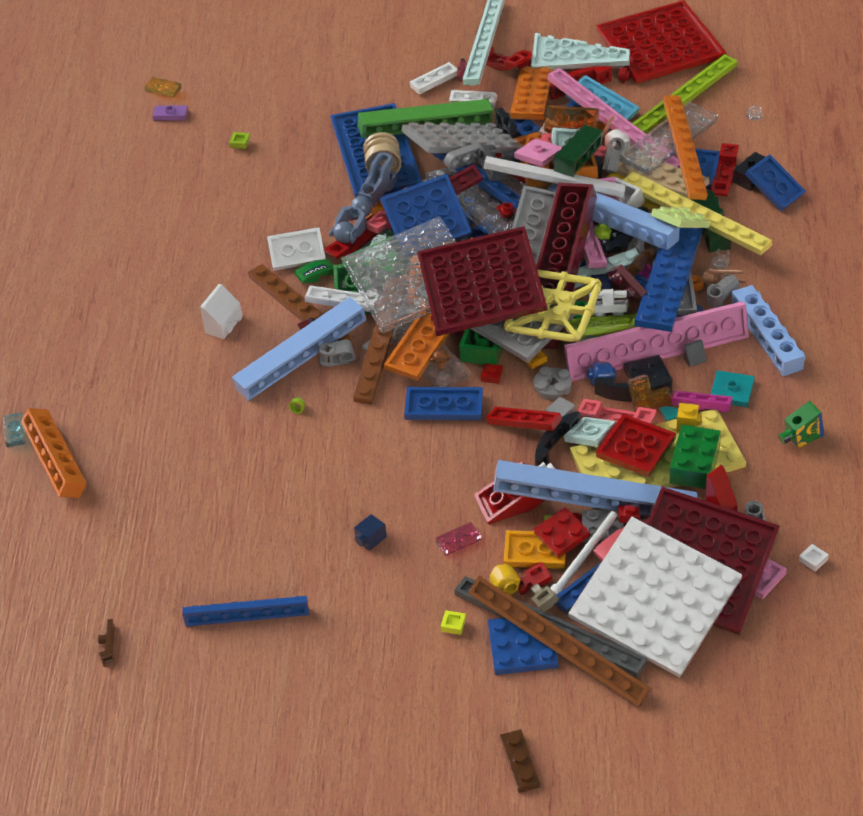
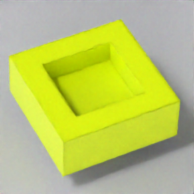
M445 610L440 626L441 632L461 635L466 621V613Z

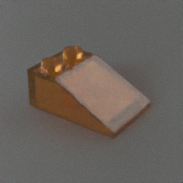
M548 105L544 131L552 133L553 127L580 129L583 125L599 129V108Z

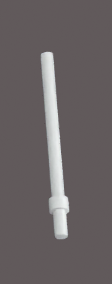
M610 512L559 581L552 585L550 589L556 595L563 591L565 585L618 517L615 512Z

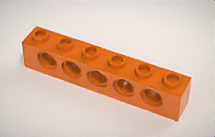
M27 408L21 423L58 496L80 498L86 488V480L49 410Z

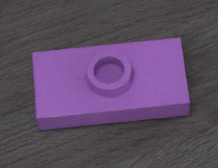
M155 106L153 120H186L188 106Z

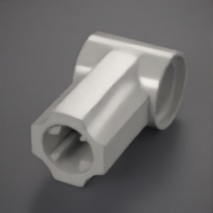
M615 137L608 142L602 170L609 173H617L621 154L625 147V143L621 138ZM613 142H617L619 144V150H614L612 148Z
M728 274L717 284L710 285L707 288V305L711 308L721 307L723 300L732 291L740 287L737 277L733 274Z

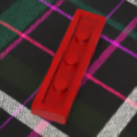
M495 406L486 417L488 424L553 431L562 420V417L558 412Z

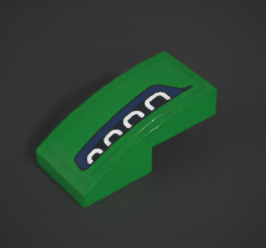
M323 259L295 270L294 274L303 284L318 282L320 276L334 275V268L329 259Z

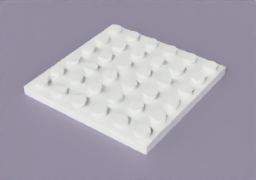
M631 517L569 611L568 617L622 647L647 658L648 661L680 678L742 579V574Z

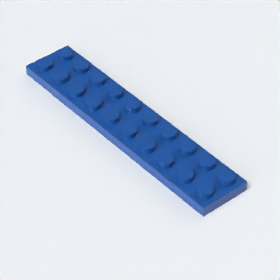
M680 228L678 242L668 250L659 247L645 288L647 292L642 297L635 318V326L668 332L673 331L704 228Z

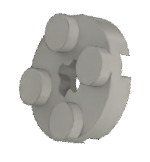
M542 367L534 378L535 392L537 391L540 397L547 400H557L565 393L568 395L572 389V379L567 369Z

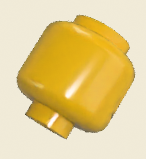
M497 565L490 574V582L509 595L518 589L520 578L511 565Z

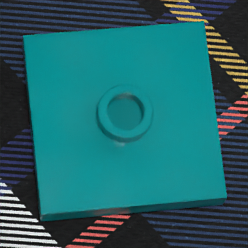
M717 370L711 394L733 397L732 405L748 408L755 376Z

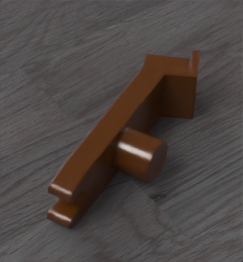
M652 247L643 251L627 268L629 273L635 278L639 272L644 271L645 266L650 261L656 258V252Z
M113 619L107 620L106 635H98V643L105 644V650L99 652L103 667L106 663L114 661L115 624H113Z

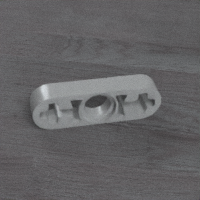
M475 143L449 152L444 158V164L451 169H456L477 162L478 159L476 157L481 144Z

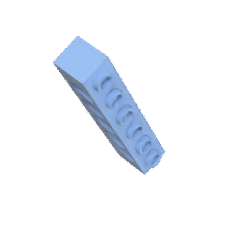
M753 285L732 291V304L742 301L746 304L748 328L782 376L803 370L804 361L806 360L804 352L798 348L794 338L789 336L786 327L781 325L777 315L773 314L770 310L769 304L765 303L762 299L760 292L756 291Z

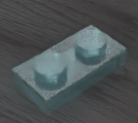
M23 413L4 415L6 447L26 444L25 429L21 423Z

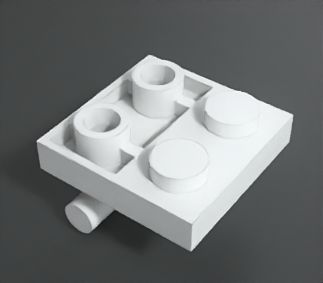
M602 289L598 296V299L602 300L596 302L594 316H604L605 313H613L615 316L624 315V312H627L629 308V299L614 300V298H627V290L614 291V289Z

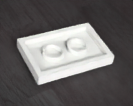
M319 227L267 236L273 271L304 266L326 259Z

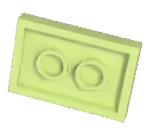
M661 206L660 209H652L651 216L679 228H709L711 223L710 220L705 218V215L691 213V209L686 207L679 209L677 207L667 208Z

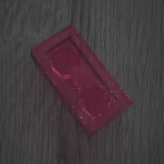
M472 522L436 537V544L445 556L481 541V535Z

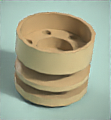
M385 132L369 136L363 145L367 172L369 173L371 163L375 157L381 152H386L392 156L393 160L390 171H394L397 174L401 168V155L396 137ZM387 159L382 160L380 164L383 165Z

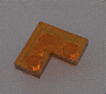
M646 374L628 380L634 412H636L638 407L659 411L660 407L673 406L671 405L670 388L667 386L651 391L649 377Z

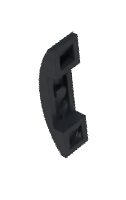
M652 377V383H614V378H595V394L610 400L641 402L658 399L672 393V377Z
M575 411L562 417V420L553 431L546 430L539 440L535 451V466H539L543 462L546 466L549 464V451L563 435L580 421V412Z

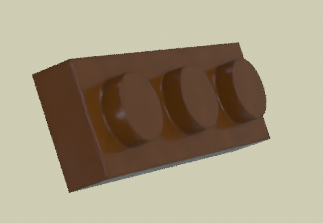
M522 730L500 734V740L518 793L540 788V782Z

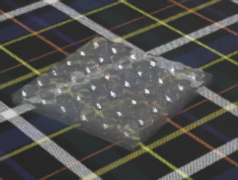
M440 216L341 258L342 264L382 333L431 313L417 251L456 242Z

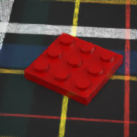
M623 413L596 451V457L650 477L675 441L676 433Z

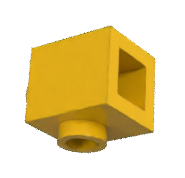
M679 403L677 433L680 432L681 425L695 427L701 425L702 413H699V405Z

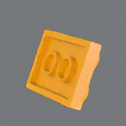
M506 530L503 564H509L512 567L531 568L542 562L546 568L565 569L566 554L557 558L533 531Z

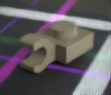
M536 583L530 588L535 593L531 599L542 612L552 608L560 600L548 585L542 589Z

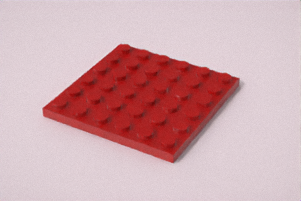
M684 0L596 25L597 32L609 47L630 49L629 66H624V68L628 67V71H631L630 76L636 84L713 62L724 54L726 55L723 47Z

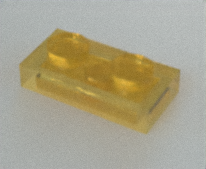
M152 77L145 85L147 92L172 98L182 89L181 83Z

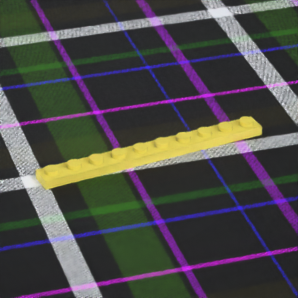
M631 172L623 179V181L641 188L645 198L663 207H677L679 209L686 207L691 209V213L705 215V218L711 221L710 227L707 229L759 255H762L772 246L771 239L635 172Z

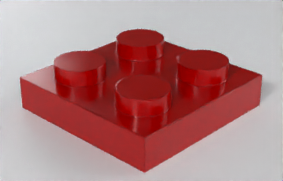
M566 507L533 528L534 534L557 558H560L591 536L590 531Z

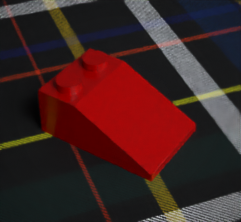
M494 481L474 494L488 524L531 511L546 501L545 499L493 491Z

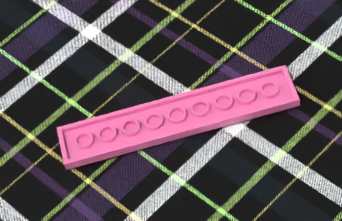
M742 301L677 317L672 332L636 327L564 345L567 370L572 381L587 378V369L591 368L594 362H608L617 371L624 369V363L660 355L661 359L684 354V345L697 340L703 341L705 349L749 338L746 304Z

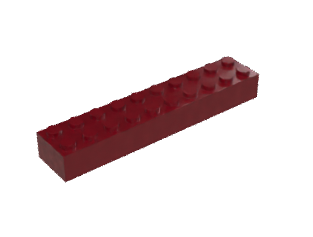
M558 183L536 264L537 270L557 273L563 271L571 275L578 274L597 200L593 184ZM540 278L543 288L556 289L560 281ZM566 282L563 291L573 292L575 283ZM551 339L543 348L558 350L560 340Z

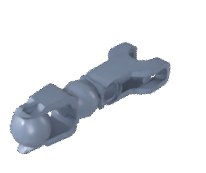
M381 152L372 161L369 175L361 186V192L359 191L358 196L352 200L351 206L341 208L335 219V225L329 231L330 237L334 236L341 243L351 242L352 244L367 228L366 217L372 212V208L379 202L386 191H391L397 182L396 172L390 171L393 160L389 153ZM387 159L383 165L380 164L382 160ZM354 219H356L357 222L354 226L350 222H348L349 220L353 221Z

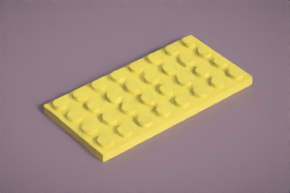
M711 409L700 412L702 413V422L697 427L721 430L720 449L715 469L722 465L727 473L745 468L746 460L718 410ZM677 419L655 424L658 427L675 432L676 439L650 477L597 458L596 451L599 447L580 444L570 447V454L579 473L668 488L676 487L679 485L669 484L670 465L679 433H677Z

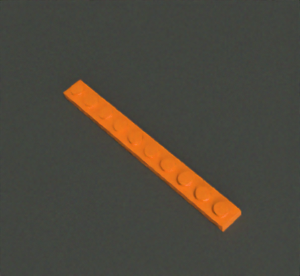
M664 95L663 103L688 198L706 200L708 194L682 99L676 95Z

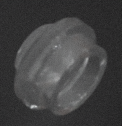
M757 105L750 106L746 112L747 118L753 121L761 119L763 117L762 108Z

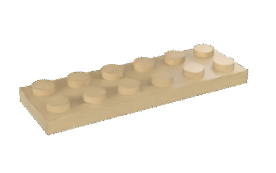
M629 150L621 154L617 174L626 178L631 172H635L688 198L681 168ZM703 176L704 183H705V187H706L707 185L710 184V183H709V178Z

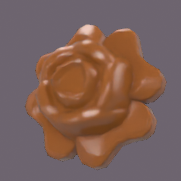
M436 351L433 353V357L430 358V362L437 364L438 370L446 369L445 363L451 359V355H447L446 351Z

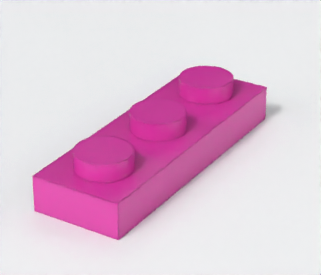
M675 390L671 405L679 407V403L699 405V410L712 409L718 410V412L730 411L733 397Z

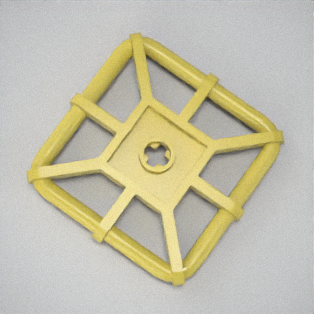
M537 270L540 278L560 280L556 289L543 288L542 286L548 310L522 316L514 321L513 319L505 320L504 329L507 332L536 336L538 339L548 338L567 342L580 341V338L585 333L590 317L594 315V307L601 291V281L591 277L571 275L563 271L557 273ZM566 282L587 284V286L574 292L563 291ZM591 293L588 304L585 307L574 305L577 299ZM571 313L583 315L577 331L568 322ZM531 321L543 322L539 329L521 326ZM550 323L563 325L569 334L547 330Z

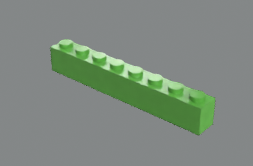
M489 99L361 112L358 113V129L362 138H368L380 132L392 135L405 134L402 132V125H409L411 122L418 123L419 125H424L425 123H433L435 125H440V123H448L450 125H455L456 123H464L465 125L479 123L486 125V123H493V108Z

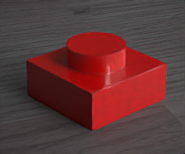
M484 363L480 376L481 382L499 384L503 373V365Z
M618 505L619 523L627 524L631 517L640 521L639 507Z

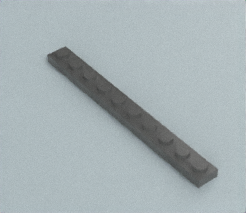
M465 576L454 590L455 596L503 617L468 594L475 580ZM520 601L635 678L639 677L648 664L647 658Z

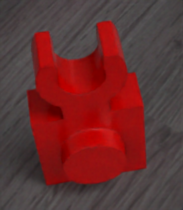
M542 562L524 571L526 576L524 578L519 577V586H523L518 588V590L523 595L536 583L542 587L553 580Z

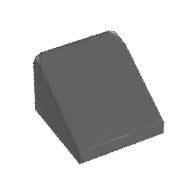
M702 340L684 345V359L690 367L706 362Z

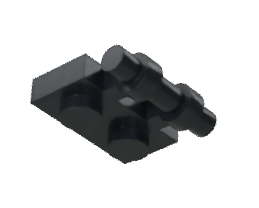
M502 107L497 108V128L502 129L503 133L509 134L511 138H517L515 120L511 119L509 113H506Z

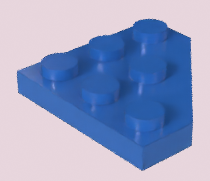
M506 618L488 620L495 675L559 668L556 651Z

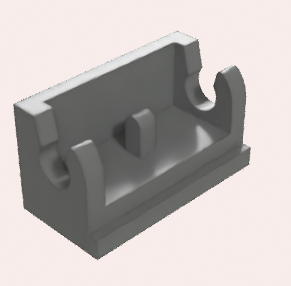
M481 144L476 158L483 169L486 156L496 158L495 152L490 151L497 149L495 145ZM484 169L490 181L508 179L509 175L507 173Z

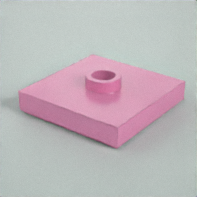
M534 139L514 152V158L543 167L553 160L554 155L558 154L562 147Z

